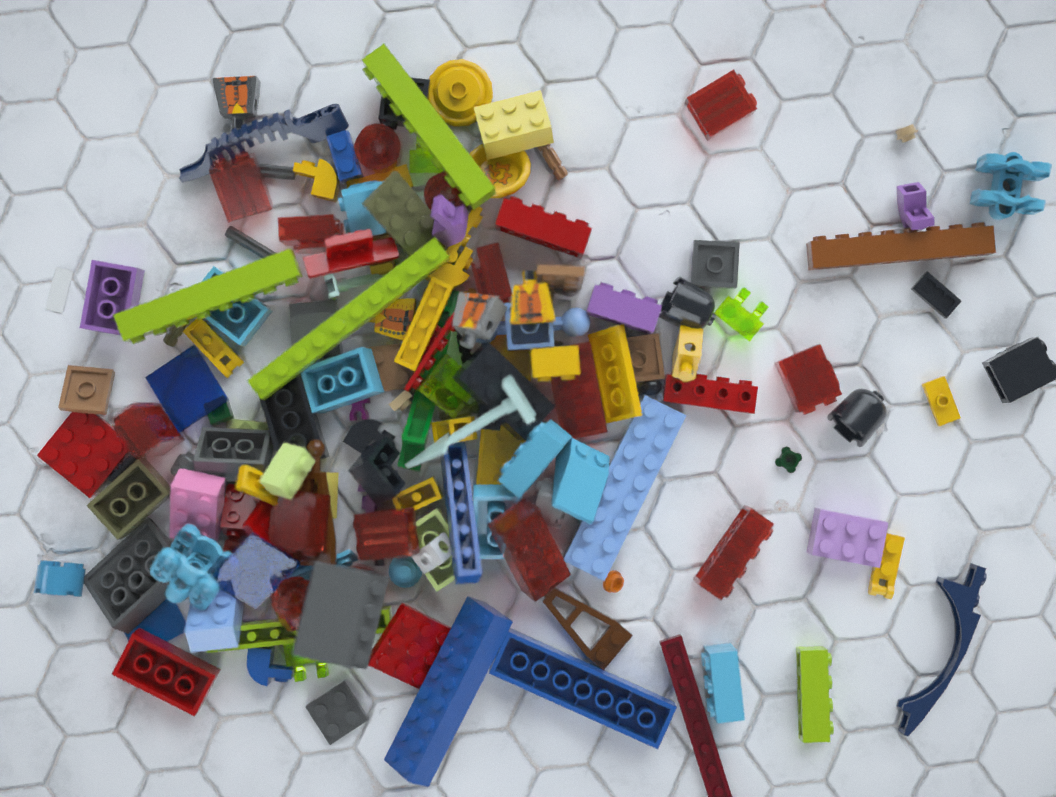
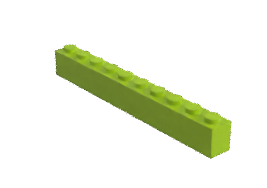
M436 238L432 239L248 379L247 382L261 400L268 399L450 260V257Z

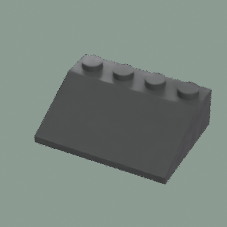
M149 517L84 577L85 586L112 628L127 634L167 599L165 590L170 582L163 583L156 580L152 576L150 569L156 557L164 548L171 549L172 541Z
M314 561L292 655L343 667L367 669L389 577L377 571Z

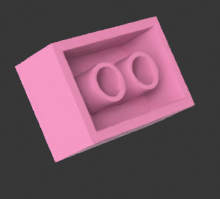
M179 468L170 487L169 538H175L185 524H191L199 529L201 536H206L217 543L222 531L220 522L224 506V477Z

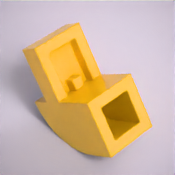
M319 158L317 167H315V163L302 160L301 163H294L293 172L296 175L314 179L311 195L314 198L337 202L340 181L337 172L327 161Z
M465 246L454 265L446 262L426 277L425 280L430 282L431 278L434 277L454 286V288L459 287L470 276L462 270H468L473 258L470 256L473 250Z
M475 416L431 422L434 442L447 433L451 436L457 430L474 421ZM477 431L459 442L478 439Z

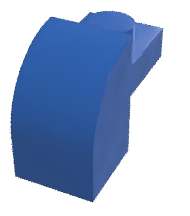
M275 646L248 649L247 670L251 678L260 685L268 686L272 678L276 682H288V679H292L295 676L296 666L273 664Z

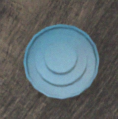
M411 554L398 555L389 565L388 573L391 581L401 588L414 586L422 576V570Z

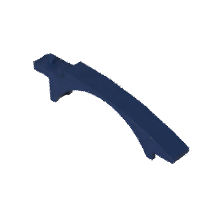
M970 563L964 585L939 576L937 577L936 584L945 594L953 613L955 625L954 644L948 662L932 683L913 695L898 699L896 706L904 711L898 731L905 736H909L917 728L944 693L968 650L981 617L980 614L973 612V609L979 603L980 595L978 593L980 587L986 581L987 574L985 572L987 568Z

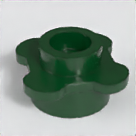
M783 447L780 457L775 460V464L777 467L785 468L788 473H794L797 465L802 460V455L791 451L790 447Z

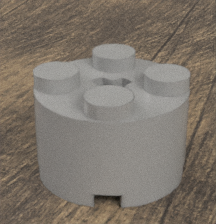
M545 477L543 481L538 480L535 488V494H538L536 503L531 504L528 516L533 517V522L560 529L562 524H558V520L564 519L566 512L552 506L554 480Z

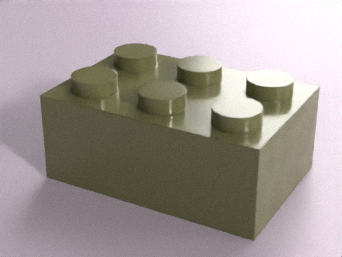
M146 458L137 459L86 506L111 534L119 540L129 535L170 497L171 486Z

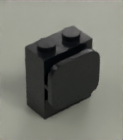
M1032 337L1021 343L1014 344L982 362L1002 403H1011L1056 380V364L1053 360L1049 359L1046 353L1047 346L1039 337Z

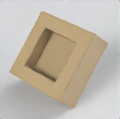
M404 390L388 405L394 411L399 409L404 411L412 404L410 399L413 395Z

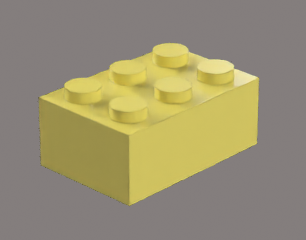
M541 90L474 107L487 160L554 143L552 127Z

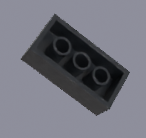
M490 343L481 344L455 373L452 379L489 412L501 405L502 401L509 398L502 383L503 379L512 375L535 411L536 415L534 417L536 420L527 425L517 409L510 414H504L496 420L517 440L526 441L530 433L547 417L555 405Z
M301 373L268 399H260L276 454L283 443L302 447L307 451L308 443L318 439L325 444L326 448L321 459L330 457L317 414L311 411Z

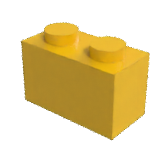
M577 345L531 349L533 378L538 377L539 382L552 381V376H561V380L575 379V375L580 374Z
M435 476L400 491L396 497L392 498V501L399 516L402 517L443 498L444 495Z

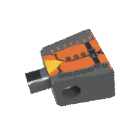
M257 76L213 78L220 115L225 119H232V129H241V126L246 124V118L257 116L260 80Z

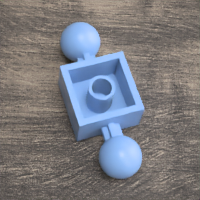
M504 303L507 307L505 312L506 321H500L489 340L477 338L475 342L480 344L490 343L497 335L507 334L508 351L555 347L553 331L563 330L571 337H580L589 330L590 317L581 308H570L563 316L555 317V322L510 325L512 303Z

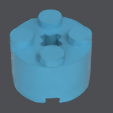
M40 560V565H37L34 593L82 597L86 570L83 569L84 564L64 563L63 567H60L61 562Z

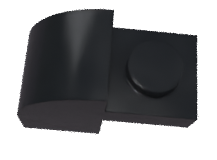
M375 419L362 420L356 423L342 441L361 454L373 440L378 441L385 436L389 438L395 447L398 444L394 440L395 435L385 429L383 432L379 431L384 423Z

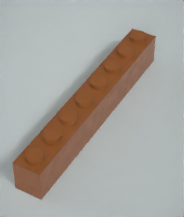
M985 222L972 223L971 227L963 228V224L949 225V229L940 230V226L926 227V231L921 232L908 228L903 229V233L895 234V230L881 231V235L873 236L872 232L858 233V237L850 238L849 234L835 235V239H827L826 236L812 237L813 241L806 243L808 270L991 255L996 253L994 225L986 226Z

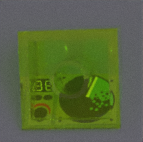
M444 354L428 372L418 391L455 419L471 396L452 379L462 366L448 354Z

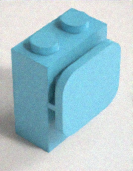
M383 181L363 182L341 190L342 197L338 198L341 212L346 211L347 219L343 220L346 234L371 229L372 236L387 233L362 205Z

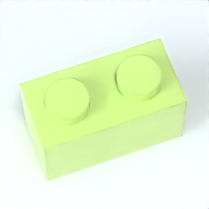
M283 443L259 482L270 494L291 500L311 470L315 460L305 448Z

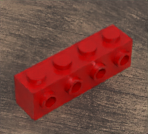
M671 370V374H665L661 401L755 414L758 386H752L753 381L739 380L738 384L730 383V378L716 376V381L708 380L707 375L696 374L695 380L684 382L680 378L673 377Z

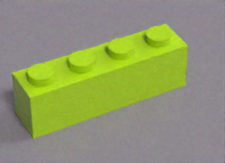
M824 646L796 647L798 738L803 743L830 742V735L834 734L833 722L830 721V712H833L832 698H829V689H832V677L828 671V666L832 665L831 653Z

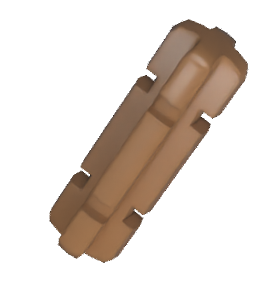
M551 144L539 146L538 149L540 152H543L542 155L550 169L554 170L557 180L565 178L568 172L561 165L562 162L553 147H550Z

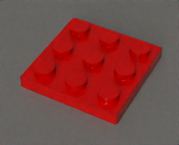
M71 412L37 456L87 497L93 498L107 481V477L115 471L118 464L124 460L135 444L98 414Z
M401 603L371 650L368 666L420 689L451 627Z

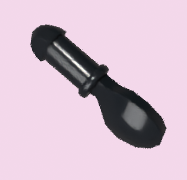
M656 380L648 381L637 389L638 396L639 394L655 395L660 392L662 385Z

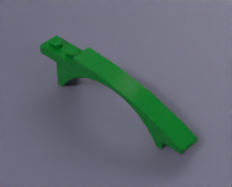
M453 290L437 324L442 329L452 313L455 312L460 291ZM450 331L446 338L449 340L447 345L441 352L438 350L434 356L436 362L429 371L425 370L421 376L424 380L419 388L415 390L409 416L402 433V447L397 465L398 468L416 472L421 471L422 463L407 469L405 464L426 449L436 403L430 398L438 384H441L452 331ZM428 376L437 381L429 397L420 391Z

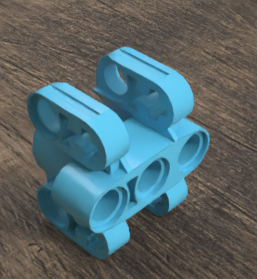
M1010 152L1006 155L984 154L977 158L975 170L993 175L991 191L979 188L971 192L970 204L979 207H989V214L995 220L1008 218L1014 212L1025 215L1043 212L1045 200L1032 198L1030 195L1020 198L1022 181H1041L1048 178L1051 173L1052 164L1040 161L1028 162L1023 160L1022 156L1016 152ZM1004 181L1010 185L1009 192L1003 188ZM999 204H1003L1006 207L1005 214L1000 212Z
M185 524L174 538L171 549L164 548L158 554L150 572L156 580L163 583L170 582L165 590V596L170 602L181 603L189 596V600L194 607L205 610L219 592V586H225L233 577L240 562L233 553L223 552L214 540L201 536V532L195 526Z

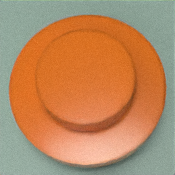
M616 570L610 571L605 581H603V588L609 593L619 592L624 585V578Z

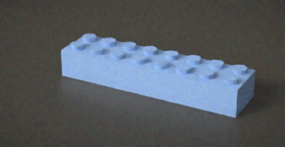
M643 395L640 400L642 416L631 418L609 462V475L593 523L589 524L585 521H580L562 557L563 561L605 581L686 418V415L646 395Z

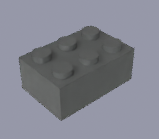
M202 427L193 460L195 471L224 477L225 481L237 482L239 468L243 465H248L264 473L271 463L274 450L269 430Z

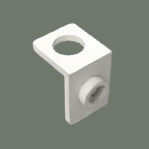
M443 532L429 544L412 554V558L424 574L452 556L450 539ZM440 541H443L447 544V553L443 552L440 549Z

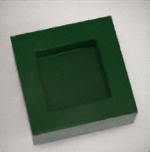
M226 396L204 404L210 425L213 427L235 418Z

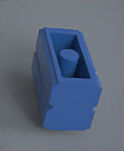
M345 130L326 136L339 181L342 184H346L349 180L364 177L350 132Z

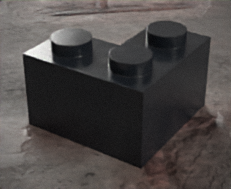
M387 436L367 446L349 469L353 478L377 506L396 497L406 484L392 467L400 452Z

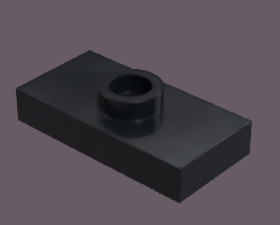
M928 271L911 288L913 292L944 319L948 318L962 302Z

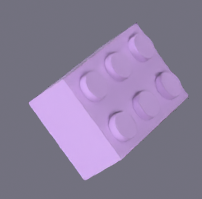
M815 508L807 553L880 568L889 522Z

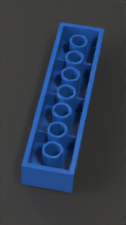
M467 596L384 758L386 763L411 784L429 787L513 623L511 619L484 601Z
M512 628L509 629L489 668V674L656 749H659L677 708L675 702Z

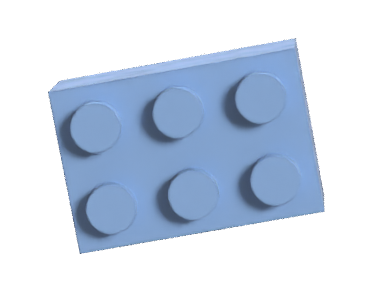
M239 578L230 579L225 586H219V592L205 610L197 609L190 602L185 635L191 652L238 647L245 600Z

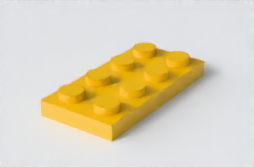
M616 325L588 334L605 424L642 416L624 325Z

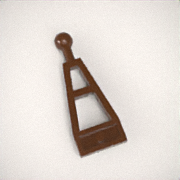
M318 439L310 441L307 445V452L315 460V463L303 482L293 538V565L313 566L314 561L336 565L337 543L326 472H320L321 456L325 453L326 448L325 444ZM315 479L317 481L319 502H311ZM310 509L321 510L325 542L304 541Z
M527 571L523 574V585L528 589L534 588L545 597L542 600L545 606L583 653L602 670H605L633 636L620 623L556 587L550 590L540 582V577L535 571ZM556 596L575 606L566 618L563 617L552 603ZM582 611L610 625L591 648L585 644L571 626Z

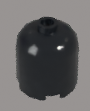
M677 277L673 282L676 287L672 293L667 291L661 302L662 308L660 312L662 313L659 314V318L679 328L680 325L697 329H704L706 325L711 326L716 317V314L713 313L715 309L713 297L684 278Z
M861 388L851 392L827 415V419L835 422L836 425L833 428L848 442L855 440L858 442L857 446L862 447L884 423L887 409L881 394L877 391L871 392Z

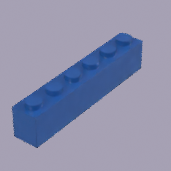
M456 442L448 446L445 454L440 455L455 584L478 583L482 575L466 442Z

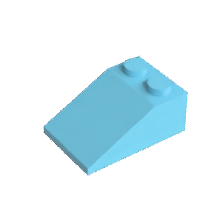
M571 438L556 456L552 506L589 524L593 523L609 475L610 456Z

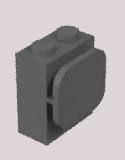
M334 299L289 304L292 346L338 312V301ZM342 342L323 356L324 360L343 354Z

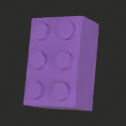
M92 260L80 328L121 335L113 315L139 305L145 270Z
M600 282L599 285L595 284L586 309L589 316L614 324L624 325V327L646 334L654 332L662 305L657 304L658 300L647 296L640 299L635 297L636 293L625 289L618 292L613 290L614 286Z

